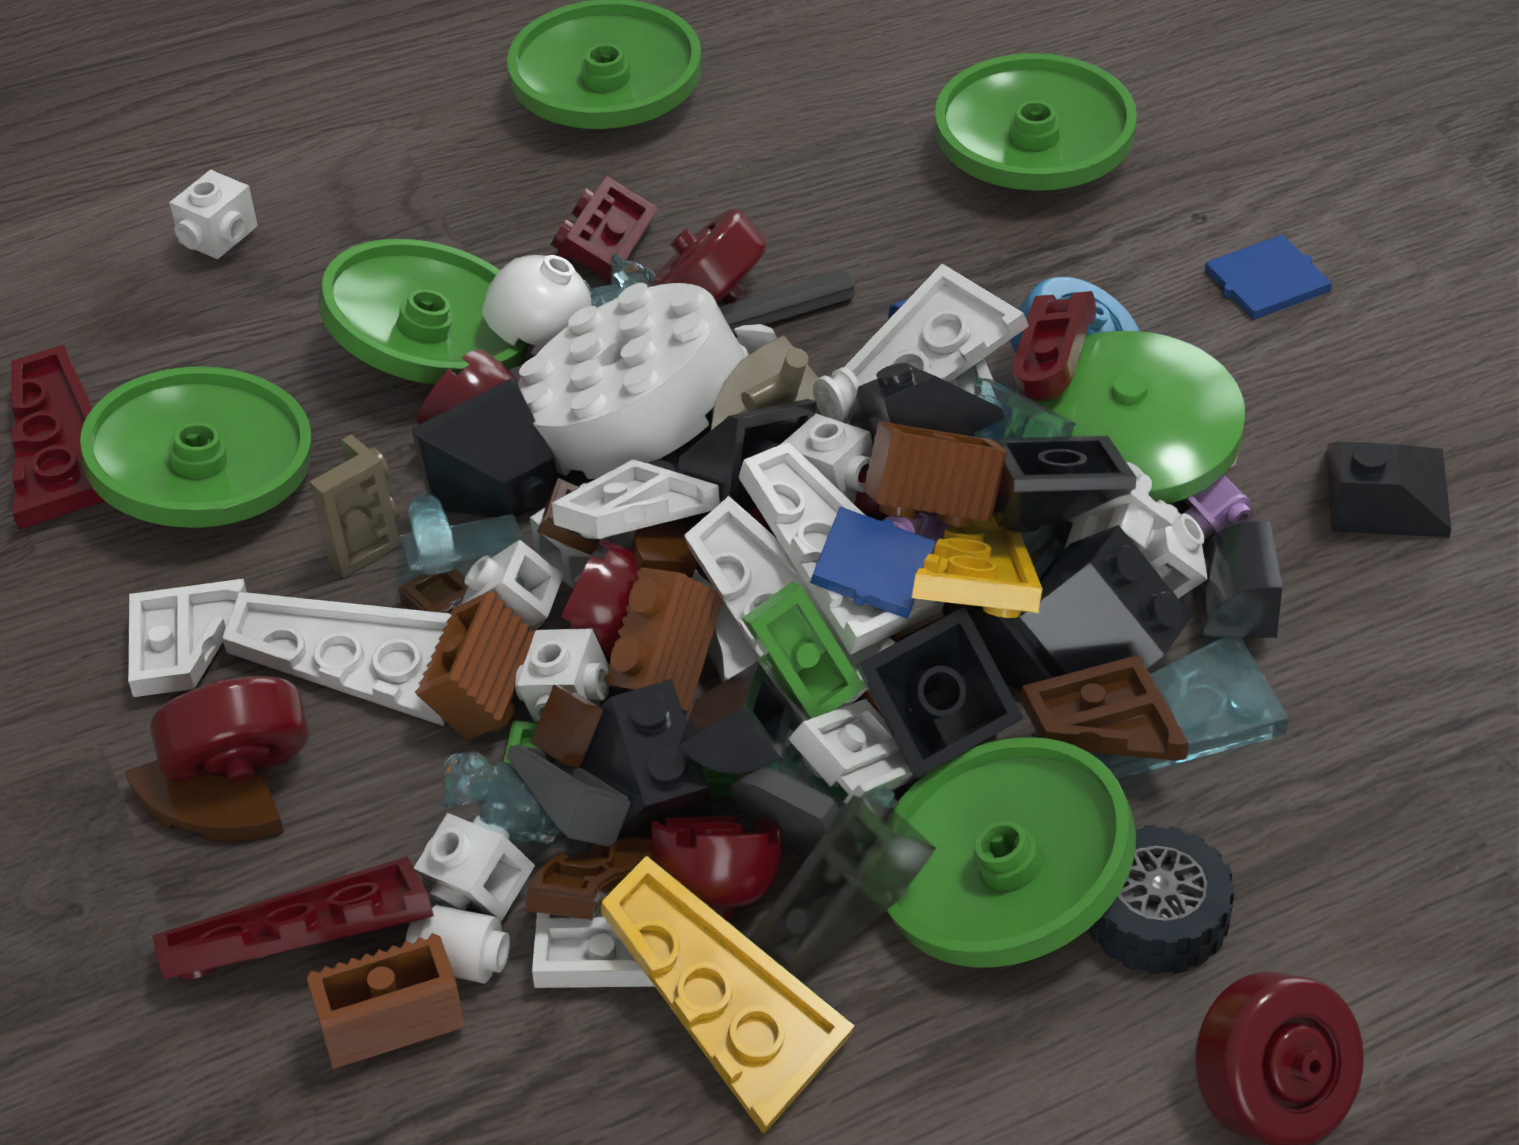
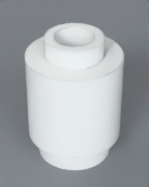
M436 905L432 908L433 917L410 922L406 941L414 944L418 937L427 940L431 933L439 935L455 978L486 983L493 972L500 973L506 964L510 948V936L508 933L502 932V924L498 917Z

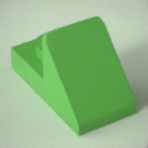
M792 581L741 618L764 653L759 658L760 664L808 720L836 710L865 688L802 585Z

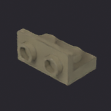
M352 434L341 439L346 462L309 481L330 566L343 579L401 546L396 527V521L400 519V515L395 502L389 495L386 479L390 477L388 464L376 448L371 447L368 449Z

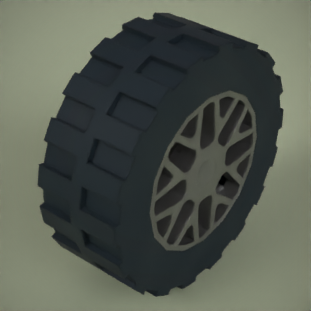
M1144 825V828L1136 830V849L1129 876L1113 904L1090 927V936L1095 943L1098 942L1103 947V952L1111 959L1115 957L1123 962V966L1133 970L1139 968L1147 970L1148 974L1161 975V972L1173 971V974L1186 972V968L1194 965L1199 967L1208 961L1210 954H1216L1223 945L1224 935L1227 936L1235 896V884H1231L1233 873L1229 864H1224L1221 859L1222 854L1215 847L1211 848L1204 843L1202 837L1194 833L1190 835L1182 832L1181 828L1169 826V828H1159L1156 825Z

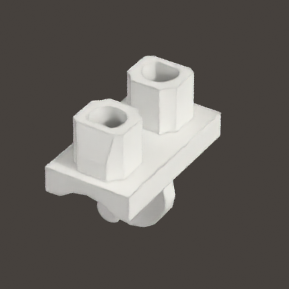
M1127 462L1136 475V489L1068 520L1073 523L1066 546L1068 547L1070 543L1119 525L1139 551L1146 550L1152 530L1172 526L1178 509L1171 504L1162 505L1155 502L1149 496V491L1152 488L1150 477L1144 475L1137 465Z

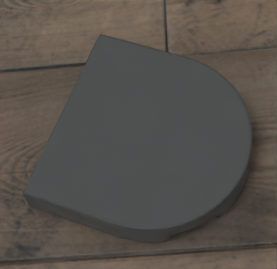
M767 766L754 773H742L730 788L732 799L753 826H755V818L780 824L782 827L783 848L841 881L850 873L861 870L860 860L835 799Z

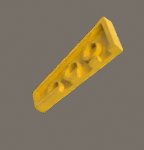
M992 516V520L989 522L972 519L970 527L952 525L946 527L943 539L939 538L935 544L934 554H928L924 560L923 569L919 568L915 573L912 598L983 606V611L990 615L1016 618L1020 616L1021 611L1039 613L1042 586L1021 533L1010 531L1005 527H999Z
M647 856L602 901L601 914L764 1135L850 1038L854 1025Z

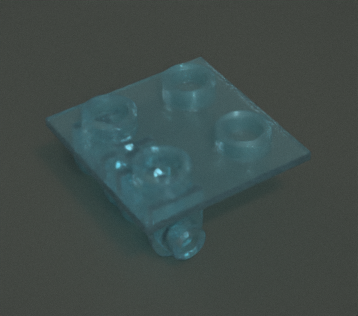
M430 494L419 495L411 501L408 515L412 533L400 535L410 571L421 569L423 574H440L451 571L457 567L456 562L480 559L486 555L492 558L519 539L527 545L513 514L450 526L441 502Z

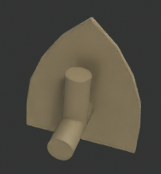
M783 335L760 347L740 361L724 381L715 402L711 430L730 415L804 399L815 401L813 384L818 379V376L808 365L809 358L807 353L802 349L794 348ZM816 405V414L822 415Z

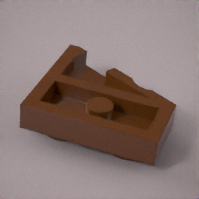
M1139 655L1022 686L1021 703L1039 738L1062 741L1091 753L1174 761L1187 759L1189 741Z

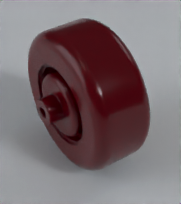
M729 209L713 219L696 235H693L687 228L683 230L670 243L677 253L656 274L649 287L670 283L693 284L706 289L713 296L716 303L721 300L725 304L734 302L745 291L739 283L764 255L767 249V239L741 210Z
M244 677L211 682L165 704L155 713L150 724L160 771L166 778L174 782L200 777L206 771L216 776L227 777L229 783L246 781L256 776L255 770L277 765L294 757L304 748L309 739V728L298 689L289 681L276 677Z
M1265 971L1238 979L1223 990L1212 1003L1203 1019L1197 1038L1195 1050L1196 1077L1199 1090L1208 1109L1229 1131L1268 1145H1309L1327 1136L1343 1121L1350 1111L1358 1094L1363 1075V1041L1360 1028L1352 1010L1336 991L1312 978Z

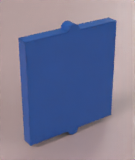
M1283 234L1210 260L1205 264V271L1224 289V297L1232 298L1253 320L1330 292L1332 288V282L1312 264V257L1303 255Z
M840 506L810 583L852 598L856 605L862 606L866 603L908 619L915 601L912 598L915 573L919 568L923 569L924 560L928 554L932 553L935 541L895 527L893 522L888 519L879 521Z

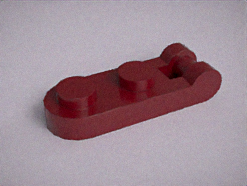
M1092 291L1074 292L1071 298L1057 300L1053 294L1035 296L1027 318L1029 327L1023 330L1012 364L1013 378L1017 391L1021 396L1036 401H1049L1060 396L1070 385L1089 324H1094L1096 319V303Z

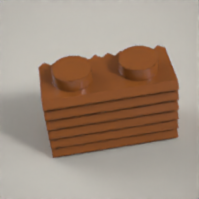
M879 421L877 424V434L874 437V446L871 449L872 457L869 460V469L866 472L867 480L864 483V492L876 503L880 504L878 509L880 512L908 519L914 518L916 510L929 513L935 512L936 520L957 527H970L972 519H980L986 522L992 520L1004 461L1008 452L1006 449L991 439Z
M642 567L636 572L639 579L633 583V588L629 595V605L625 607L628 614L622 618L624 626L618 630L621 638L614 642L615 646L611 653V663L607 666L610 673L604 677L606 685L626 693L672 679L682 711L689 712L723 601L716 590L709 589L710 587L694 581L695 579L689 578L685 574Z
M489 591L455 607L450 612L452 616L446 621L448 625L442 630L444 633L438 638L440 642L434 647L436 651L430 656L432 660L426 665L428 669L423 673L424 678L419 682L420 687L415 691L419 698L467 741L486 732L495 733L499 731L513 717L515 705L511 700L516 691V673L519 666L525 662L535 631L529 630V624L521 622V616L513 615V609L505 607V601L497 599V593Z
M431 933L427 940L418 937L414 944L405 941L401 948L392 945L388 952L378 950L375 956L365 953L361 961L351 958L347 965L338 962L334 969L325 966L321 973L311 970L307 976L332 1069L465 1027L456 980L442 939L434 933Z

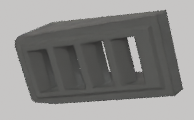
M519 744L515 746L510 745L506 758L555 825L568 838L604 846H611L616 842L631 804L626 795L581 767L577 768L563 764L540 749Z

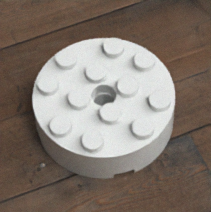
M637 283L623 290L618 298L598 308L596 306H587L575 312L568 320L569 326L550 340L535 357L529 359L519 369L521 377L518 381V386L535 419V422L532 424L543 436L554 457L556 471L567 476L571 470H579L584 472L587 479H597L633 459L644 463L658 460L702 432L710 425L705 415L714 407L724 381L740 361L745 359V354L715 299L706 289L685 283H670L647 287L645 283Z

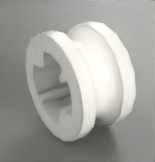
M841 367L832 372L831 377L824 375L816 379L813 384L814 399L822 416L846 423L848 417L852 415L858 386H861L860 381L848 368Z

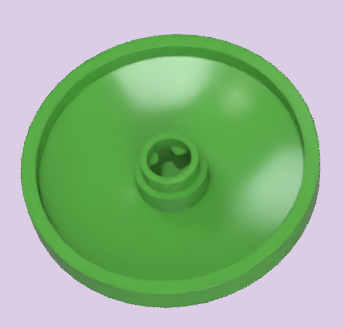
M590 0L560 7L529 23L513 40L507 56L510 86L515 97L532 113L548 121L565 126L585 129H609L631 126L652 120L680 105L690 96L699 82L702 60L701 46L697 34L684 19L675 13L653 4L634 0Z
M1042 53L1012 54L977 63L957 74L945 85L936 102L935 135L945 156L962 171L975 178L1012 189L1033 191L1056 190L1088 183L1116 168L1126 158L1133 146L1137 112L1134 100L1125 86L1114 76L1097 66L1061 55Z
M414 239L375 240L343 251L330 262L324 272L318 306L325 327L332 337L352 355L388 374L415 382L436 385L448 369L458 375L464 368L470 365L462 359L468 352L482 349L501 362L507 369L519 366L530 346L529 343L519 338L515 346L504 341L489 327L482 315V305L486 299V291L500 270L483 259L454 247Z
M1109 331L1086 335L1073 380L1060 396L1049 401H1036L1021 396L1016 390L1014 398L1013 430L1015 438L1109 436L1124 460L1137 465L1144 475L1150 477L1152 488L1149 491V496L1155 502L1162 500L1166 504H1170L1191 497L1211 486L1234 463L1243 440L1245 404L1242 393L1232 375L1222 364L1203 350L1179 339L1151 332Z
M182 367L162 370L138 377L119 386L93 407L83 424L80 439L85 476L93 490L103 500L134 518L172 527L197 528L221 526L262 514L287 499L299 487L307 475L312 457L309 420L302 407L290 394L272 382L258 376L219 367Z
M1010 738L985 743L970 748L926 773L899 800L885 822L876 848L874 865L877 890L887 900L884 906L901 934L917 949L931 957L959 966L976 968L1001 967L1027 962L1051 953L1076 939L1097 922L1113 904L1121 892L1133 864L1136 849L1135 822L1131 808L1118 780L1110 769L1089 752L1077 746L1047 738Z

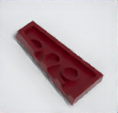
M64 344L11 361V400L14 413L12 444L15 450V464L12 465V481L15 487L13 516L18 530L105 502L93 490L83 470L80 446L81 431L88 414L93 408Z
M406 856L153 935L155 952L163 979L176 976L182 980L195 979L211 973L219 966L262 958L274 953L433 917L428 893L417 872L413 869L414 867L410 859Z

